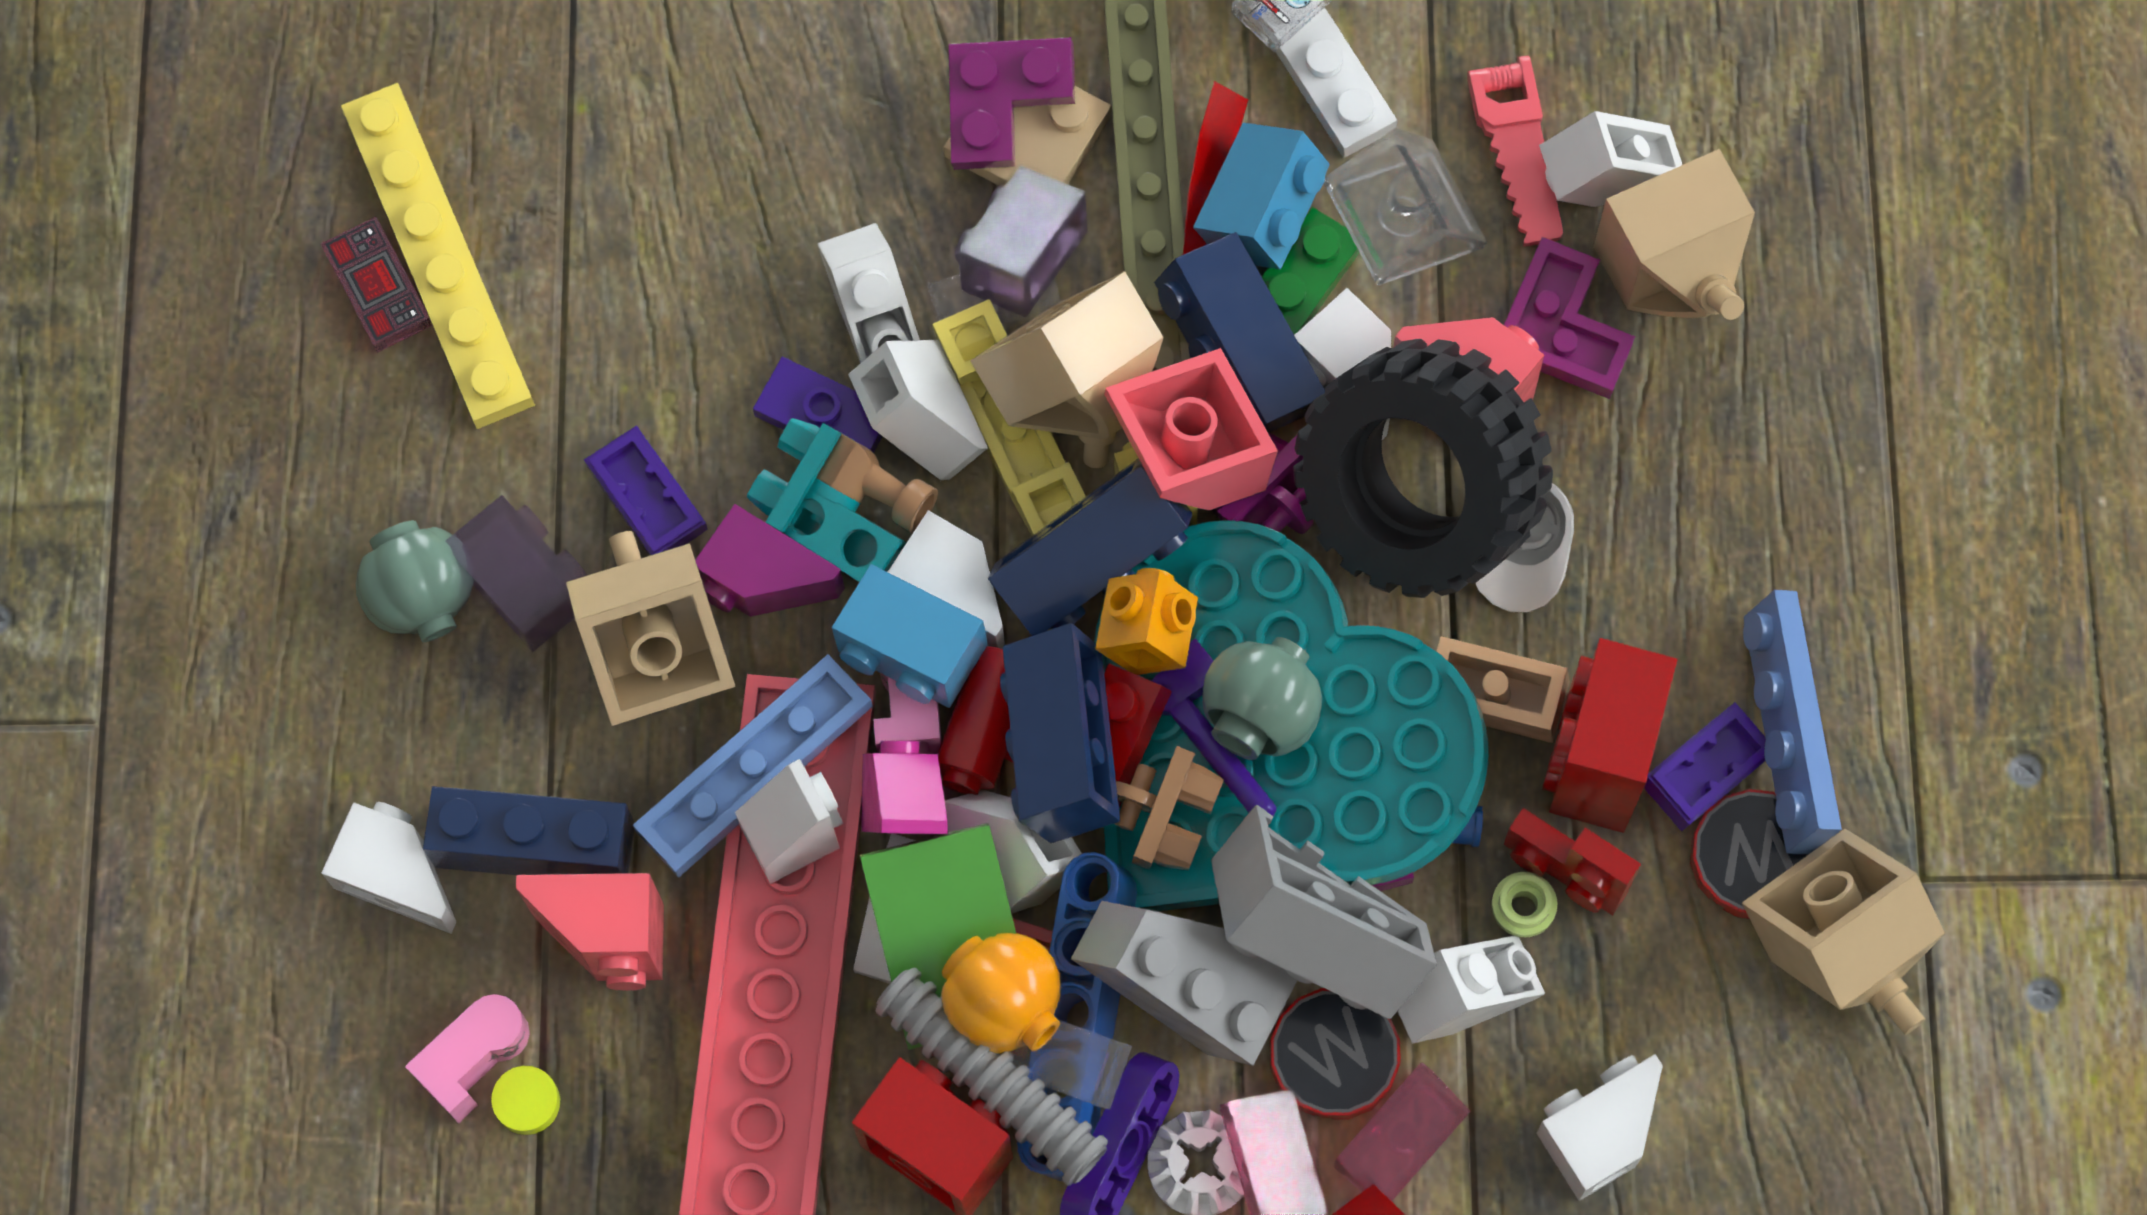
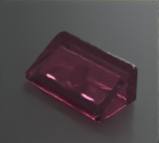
M1421 1062L1335 1160L1334 1168L1361 1192L1375 1184L1393 1201L1468 1116L1470 1110L1427 1065Z
M1278 1091L1221 1104L1220 1112L1250 1215H1328V1208L1297 1102L1292 1091Z

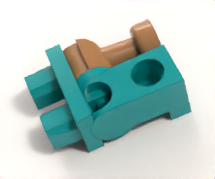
M794 418L788 422L777 445V448L801 461L790 481L786 482L764 469L757 476L747 493V498L764 514L769 516L766 520L767 524L837 566L841 571L859 582L870 564L888 572L907 541L856 513L864 497L868 496L892 507L891 518L893 522L908 532L913 533L927 511H932L938 496L936 488L920 479H914L907 485L903 484L879 466L877 456L870 449L823 423L819 428Z

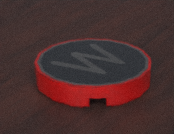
M1747 789L1724 796L1704 813L1691 839L1690 865L1698 887L1709 899L1711 897L1716 904L1724 907V911L1738 918L1750 919L1742 905L1743 901L1809 855L1786 853L1783 832L1777 823L1775 815L1777 799L1774 791Z
M1320 988L1298 997L1280 1015L1270 1039V1069L1280 1092L1298 1110L1312 1116L1332 1118V1120H1349L1373 1110L1390 1092L1401 1064L1400 1038L1392 1020L1367 1008L1363 1010L1356 1009L1347 1004L1338 994L1325 988Z

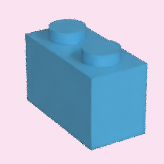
M1243 123L1193 228L1207 244L1237 232L1255 266L1281 270L1292 245L1295 244L1299 237L1300 228L1317 192L1323 186L1325 174L1330 164L1304 131Z
M870 564L832 626L837 649L840 652L839 656L848 666L865 675H873L876 670L895 680L896 687L911 699L923 704H929L932 699L948 708L952 705L988 645L982 619Z

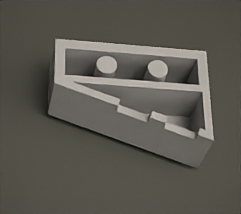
M1256 804L1211 860L1227 942L1247 957H1261L1284 968L1289 975L1299 982L1305 984L1313 982L1338 994L1347 1004L1356 1009L1363 1010L1367 1008L1391 1019L1437 965L1427 924L1358 876L1350 885L1318 863L1323 858L1324 851L1308 840L1301 849H1298L1268 828L1273 816Z
M1101 901L1071 957L1077 964L1205 1054L1252 1066L1297 982L1284 968L1261 957L1251 958L1237 951L1227 942L1224 928L1106 901Z

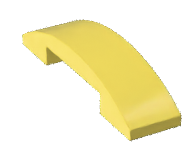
M990 299L932 325L937 340L940 341L988 446L987 451L1030 534L1033 536L1086 496L1070 463L1065 462L1052 433L1049 431L1008 426L970 361L1007 336Z

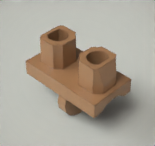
M1176 747L1157 796L1149 792L1156 770L1146 765L1138 764L1130 785L1116 781L1118 801L1123 803L1119 811L1120 822L1115 823L1116 826L1133 831L1141 810L1150 813L1133 856V864L1150 870L1153 862L1165 867L1189 870L1202 836L1168 823L1176 802L1211 814L1224 779L1207 768L1193 763L1194 752Z

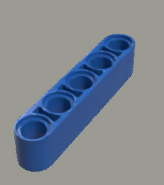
M1096 852L1083 853L1073 858L1066 866L1062 877L1049 952L1060 973L1061 996L1054 1016L1060 1021V1025L1056 1033L1044 1046L1036 1051H1032L1028 1078L1032 1081L1041 1079L1045 1083L1043 1091L1049 1096L1052 1093L1057 1094L1056 1081L1059 1074L1064 1069L1075 1066L1078 1073L1077 1085L1070 1095L1061 1098L1059 1106L1064 1110L1072 1107L1076 1111L1074 1119L1079 1124L1087 1121L1092 1125L1091 1134H1093L1100 1120L1120 993L1083 967H1080L1071 957L1101 901L1135 907L1137 898V884L1133 875L1109 857ZM1109 872L1111 886L1108 893L1102 899L1091 902L1089 898L1091 882L1096 876ZM1086 1001L1089 1007L1087 1022L1081 1029L1070 1032L1067 1026V1016L1070 1009L1075 1004ZM1017 1141L1018 1154L1022 1163L1028 1169L1062 1181L1064 1173L1059 1169L1053 1172L1046 1167L1047 1159L1043 1154L1036 1158L1030 1152L1033 1146L1028 1141L1019 1143Z

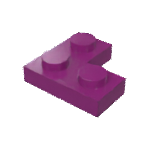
M1071 37L948 44L951 164L954 170L1015 167L1014 107L1075 104L1074 44Z
M1542 237L1504 326L1507 328L1510 325L1517 326L1526 331L1537 342L1539 351L1544 354L1540 372L1610 399L1636 336L1579 314L1598 270L1600 259Z

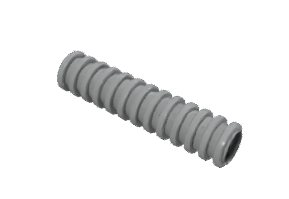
M911 968L899 974L879 997L875 1009L876 1014L881 1018L889 1015L893 1019L891 1027L898 1032L904 1029L908 1032L906 1036L907 1042L911 1045L920 1043L923 1046L922 1055L926 1059L935 1057L939 1060L937 1064L938 1070L942 1073L950 1070L954 1074L953 1083L957 1087L966 1085L970 1088L968 1097L973 1101L981 1098L986 1103L984 1108L989 1112L996 1110L1002 1116L999 1124L1004 1129L1012 1126L1017 1131L1015 1139L1019 1143L1026 1141L1031 1143L1033 1146L1030 1152L1036 1158L1043 1154L1048 1159L1046 1167L1050 1171L1061 1170L1064 1173L1062 1181L1067 1186L1082 1180L1107 1150L1108 1140L1103 1135L1095 1138L1090 1133L1092 1125L1087 1121L1079 1124L1074 1119L1076 1111L1072 1107H1068L1065 1110L1060 1107L1061 1098L1056 1093L1048 1096L1043 1091L1045 1083L1041 1079L1030 1080L1028 1078L1029 1069L1025 1065L1016 1067L1012 1063L1014 1060L1012 1053L1007 1051L1002 1054L989 1051L990 1047L977 1046L971 1043L963 1034H960L949 1022L943 1009L941 997L939 998L935 994L937 986L931 981L925 984L920 981L921 972L917 968Z

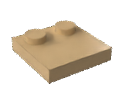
M1075 86V104L1014 107L1015 167L968 170L1051 213L1111 118L1112 105ZM949 137L943 148L944 156L951 160V142Z

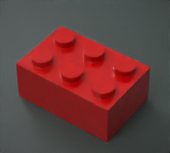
M1599 638L1593 658L1580 655L1558 726L1560 733L1557 736L1554 750L1551 753L1542 790L1554 793L1549 813L1614 831L1625 832L1647 781L1678 658Z

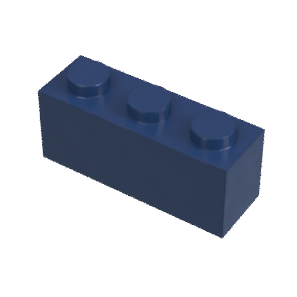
M1237 232L1175 258L1154 281L1164 312L1168 317L1176 321L1188 343L1190 358L1221 348L1267 432L1271 433L1305 417V413L1313 400L1325 393V389Z
M1138 458L997 561L987 579L1032 636L1045 632L1049 628L1054 629L1069 623L1074 624L1086 613L1082 604L1100 591L1104 596L1106 595L1108 579L1134 575L1136 573L1132 568L1151 554L1157 561H1160L1178 549L1188 539L1183 531L1189 527L1192 512L1185 504L1161 499Z
M1072 623L1004 645L1005 672L1000 676L1001 691L1008 704L1010 729L1007 730L1005 736L1006 746L1014 762L1016 787L1011 792L1012 807L1016 817L1023 825L1028 826L1050 844L1120 822L1103 657L1100 652L1095 650L1096 643Z
M432 786L423 850L435 868L508 875L629 874L634 836L633 824L635 821L626 803Z

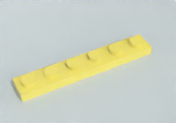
M395 83L341 105L476 428L480 429L535 406L399 84Z

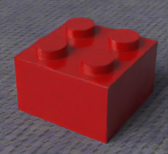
M899 1057L851 1122L859 1144L866 1151L956 1215H973L1013 1159L1009 1132L999 1124L1002 1116L996 1110L992 1112L984 1108L986 1103L979 1099L972 1101L969 1106L961 1101L949 1089L953 1084L952 1081L931 1064L920 1060L913 1067Z

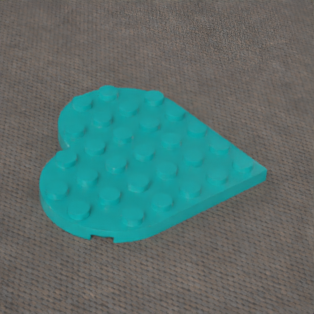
M1213 521L1192 525L1183 531L1188 539L1173 553L1160 561H1157L1151 554L1132 568L1135 573L1143 568L1164 570L1174 576L1175 582L1198 597L1196 619L1190 642L1196 638L1213 660L1231 645L1247 641L1272 644L1276 637L1286 638L1298 644L1308 653L1309 659L1305 665L1318 680L1322 694L1320 719L1309 740L1297 750L1282 756L1259 754L1256 760H1248L1236 755L1276 805L1277 811L1268 828L1298 849H1301L1307 840L1324 851V856L1318 863L1350 885L1358 876L1371 885L1404 877L1433 861L1460 835L1472 817L1483 792L1489 759L1488 737L1482 711L1474 693L1456 668L1441 654L1424 644L1422 640L1401 631L1379 626H1348L1346 612L1339 593L1320 564L1302 547L1287 539L1284 534L1262 525L1243 521ZM1100 612V615H1099V619H1098V623H1097V627H1096V632H1095V639H1094V642H1095V643L1097 642V637H1098V631H1099V626H1100L1101 612ZM1102 654L1104 673L1109 663L1124 669ZM1159 672L1138 676L1151 681ZM1200 696L1193 703L1205 716L1203 698ZM1161 715L1140 764L1156 770L1149 792L1156 796L1177 746L1194 752L1193 763L1201 765L1218 775L1174 719L1167 715ZM1224 782L1211 814L1176 802L1168 823L1202 836L1188 871L1165 867L1154 862L1150 870L1132 863L1133 856L1150 813L1142 810L1133 831L1120 828L1115 823L1104 827L1106 856L1126 868L1133 875L1137 884L1136 908L1159 912L1220 904L1211 860L1249 813ZM1107 872L1108 891L1111 886V877L1109 872Z

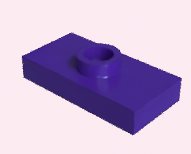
M781 357L753 407L755 417L782 430L786 428L792 418L813 424L819 428L824 423L870 449L873 453L883 437L872 428L855 390L785 357Z
M637 425L584 459L588 470L649 556L686 545L708 530L702 516Z
M1734 702L1648 773L1644 789L1682 832L1766 761L1764 754L1766 738L1737 703Z

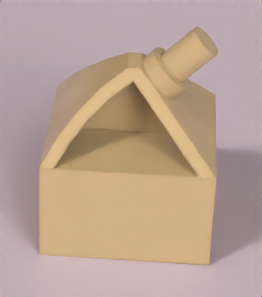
M1717 149L1606 198L1594 249L1627 310L1682 318L1707 317L1711 314H1720L1725 319L1733 320L1738 318L1744 310V302L1736 294L1734 284L1755 212L1721 150Z
M1123 272L1052 305L970 361L1008 426L1078 435L1084 443V464L1091 468H1102L1108 463L1109 444L1115 440L1116 432L1122 428L1104 395L1106 387L1152 372L1163 336L1126 272Z
M632 531L621 532L609 538L617 564L616 567L566 582L575 620L612 726L736 687L690 543L641 559L634 533Z
M1844 829L1742 902L1771 962L1838 1009L1842 1010L1871 1003L1877 1012L1885 1010L1904 1035L1909 1034L1925 1021L1926 1018L1905 994L1909 987L1901 978L1935 945L1945 932L1916 872L1847 829Z

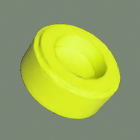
M518 1066L508 1070L497 1080L492 1091L491 1102L496 1117L508 1130L521 1135H531L543 1131L555 1120L560 1108V1094L556 1084L546 1072L533 1066Z

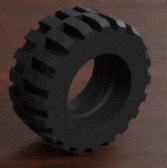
M1422 339L1403 341L1394 348L1385 347L1373 353L1325 387V393L1314 399L1305 413V420L1308 425L1300 429L1297 434L1294 449L1296 454L1304 457L1302 461L1293 466L1294 482L1296 488H1304L1306 498L1299 504L1306 521L1314 519L1321 531L1316 536V539L1326 552L1333 548L1343 558L1340 563L1342 568L1354 577L1364 572L1371 576L1369 584L1372 587L1390 593L1400 585L1402 586V594L1406 597L1425 598L1433 591L1444 596L1460 591L1468 583L1475 584L1522 546L1531 536L1530 530L1541 521L1547 507L1545 498L1541 496L1552 488L1553 469L1550 465H1543L1542 459L1551 453L1552 450L1548 433L1546 431L1538 432L1534 420L1541 415L1532 398L1523 402L1514 388L1520 382L1508 370L1505 369L1500 374H1497L1489 368L1492 361L1491 358L1476 349L1471 350L1464 356L1460 355V346L1456 342L1438 339L1427 346V343ZM1388 418H1400L1417 422L1435 432L1450 447L1461 467L1465 484V499L1460 516L1447 517L1426 512L1412 504L1398 491L1388 475L1382 455V435Z

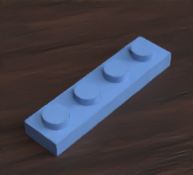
M1773 590L1744 616L1743 639L1745 646L1750 650L1755 678L1754 700L1761 711L1766 738L1765 760L1772 771L1777 799L1775 815L1777 823L1783 832L1786 853L1810 854L1841 831L1842 828L1797 591Z
M827 654L635 822L633 827L636 833L679 878L739 825L735 812L790 763L800 759L805 767L873 707L872 700Z

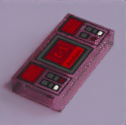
M376 216L321 243L331 266L377 353L433 325Z

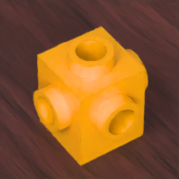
M1143 568L1134 575L1108 579L1095 650L1136 675L1186 668L1192 629L1196 619L1198 597L1175 582L1172 574L1161 569Z

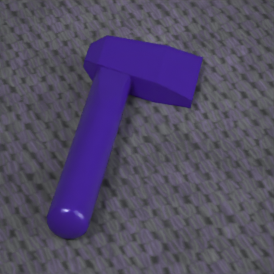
M1195 638L1189 645L1186 668L1159 672L1151 680L1172 691L1162 715L1171 716L1218 776L1224 779L1223 782L1248 813L1257 804L1274 816L1277 811L1275 803L1238 757L1221 746L1211 734L1213 726L1193 703L1194 700L1202 696L1205 675L1214 661Z

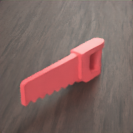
M1529 55L1517 57V63L1468 71V86L1476 124L1482 128L1485 136L1492 138L1490 150L1498 154L1495 166L1504 170L1501 182L1509 186L1506 198L1515 202L1512 214L1521 218L1517 229L1519 232L1526 234L1523 246L1538 245L1542 237L1554 242L1559 241L1563 235V227L1555 193L1546 180V165L1539 146L1544 143L1541 129L1543 114ZM1522 87L1524 100L1498 103L1488 98L1486 93Z

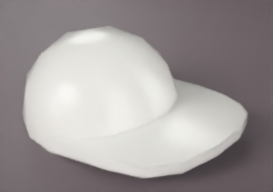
M1553 483L1552 488L1541 496L1545 498L1547 507L1541 521L1530 530L1531 536L1519 549L1476 582L1479 592L1493 605L1509 612H1531L1545 606L1559 592L1566 575L1574 534V514L1567 497Z

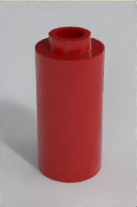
M986 646L962 686L938 752L940 774L943 775L942 784L964 795H978L980 789H993L1008 751L1005 736L1007 730L1010 729L1008 704L1004 699L1000 686V676L1005 672L1003 649Z

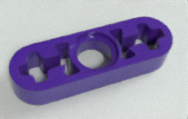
M1146 1052L1136 1054L1128 1062L1092 1134L1095 1138L1103 1135L1108 1140L1107 1150L1082 1180L1067 1186L1060 1205V1215L1119 1214L1176 1096L1179 1085V1070L1175 1063Z

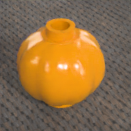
M1001 933L994 937H988L985 940L975 936L964 942L944 965L942 976L947 980L941 992L944 1012L954 1028L960 1034L967 1037L971 1043L977 1046L990 1047L989 1051L997 1054H1002L1005 1051L1010 1052L1025 1045L1032 1051H1036L1044 1046L1059 1028L1060 1021L1054 1016L1061 996L1060 973L1051 954L1037 940L1015 933Z

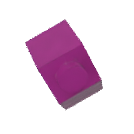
M736 504L730 509L695 559L709 603L727 613L735 607L750 617L838 599L845 589L840 568Z

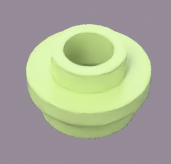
M1517 872L1505 877L1497 885L1491 902L1492 913L1498 925L1507 933L1517 937H1533L1544 932L1552 924L1557 912V897L1553 887L1543 877L1531 872ZM1517 897H1528L1534 902L1536 911L1529 916H1521L1514 911L1512 901Z

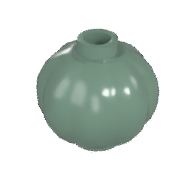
M414 520L389 527L372 537L369 543L373 551L362 558L356 579V596L368 619L378 628L389 633L418 634L422 643L436 640L455 630L457 625L453 617L468 602L474 584V568L464 544L454 535L441 528L419 529L417 522Z
M1276 637L1272 644L1247 641L1231 645L1223 650L1210 665L1203 684V708L1206 718L1215 725L1211 732L1213 738L1228 751L1248 760H1256L1259 754L1270 756L1286 755L1305 744L1316 729L1322 705L1319 682L1305 665L1309 659L1308 653L1298 644L1282 637Z

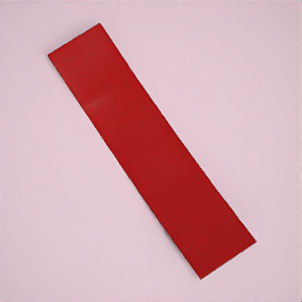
M1214 81L1197 142L1187 198L1183 255L1207 245L1193 226L1241 128L1248 104L1247 98Z

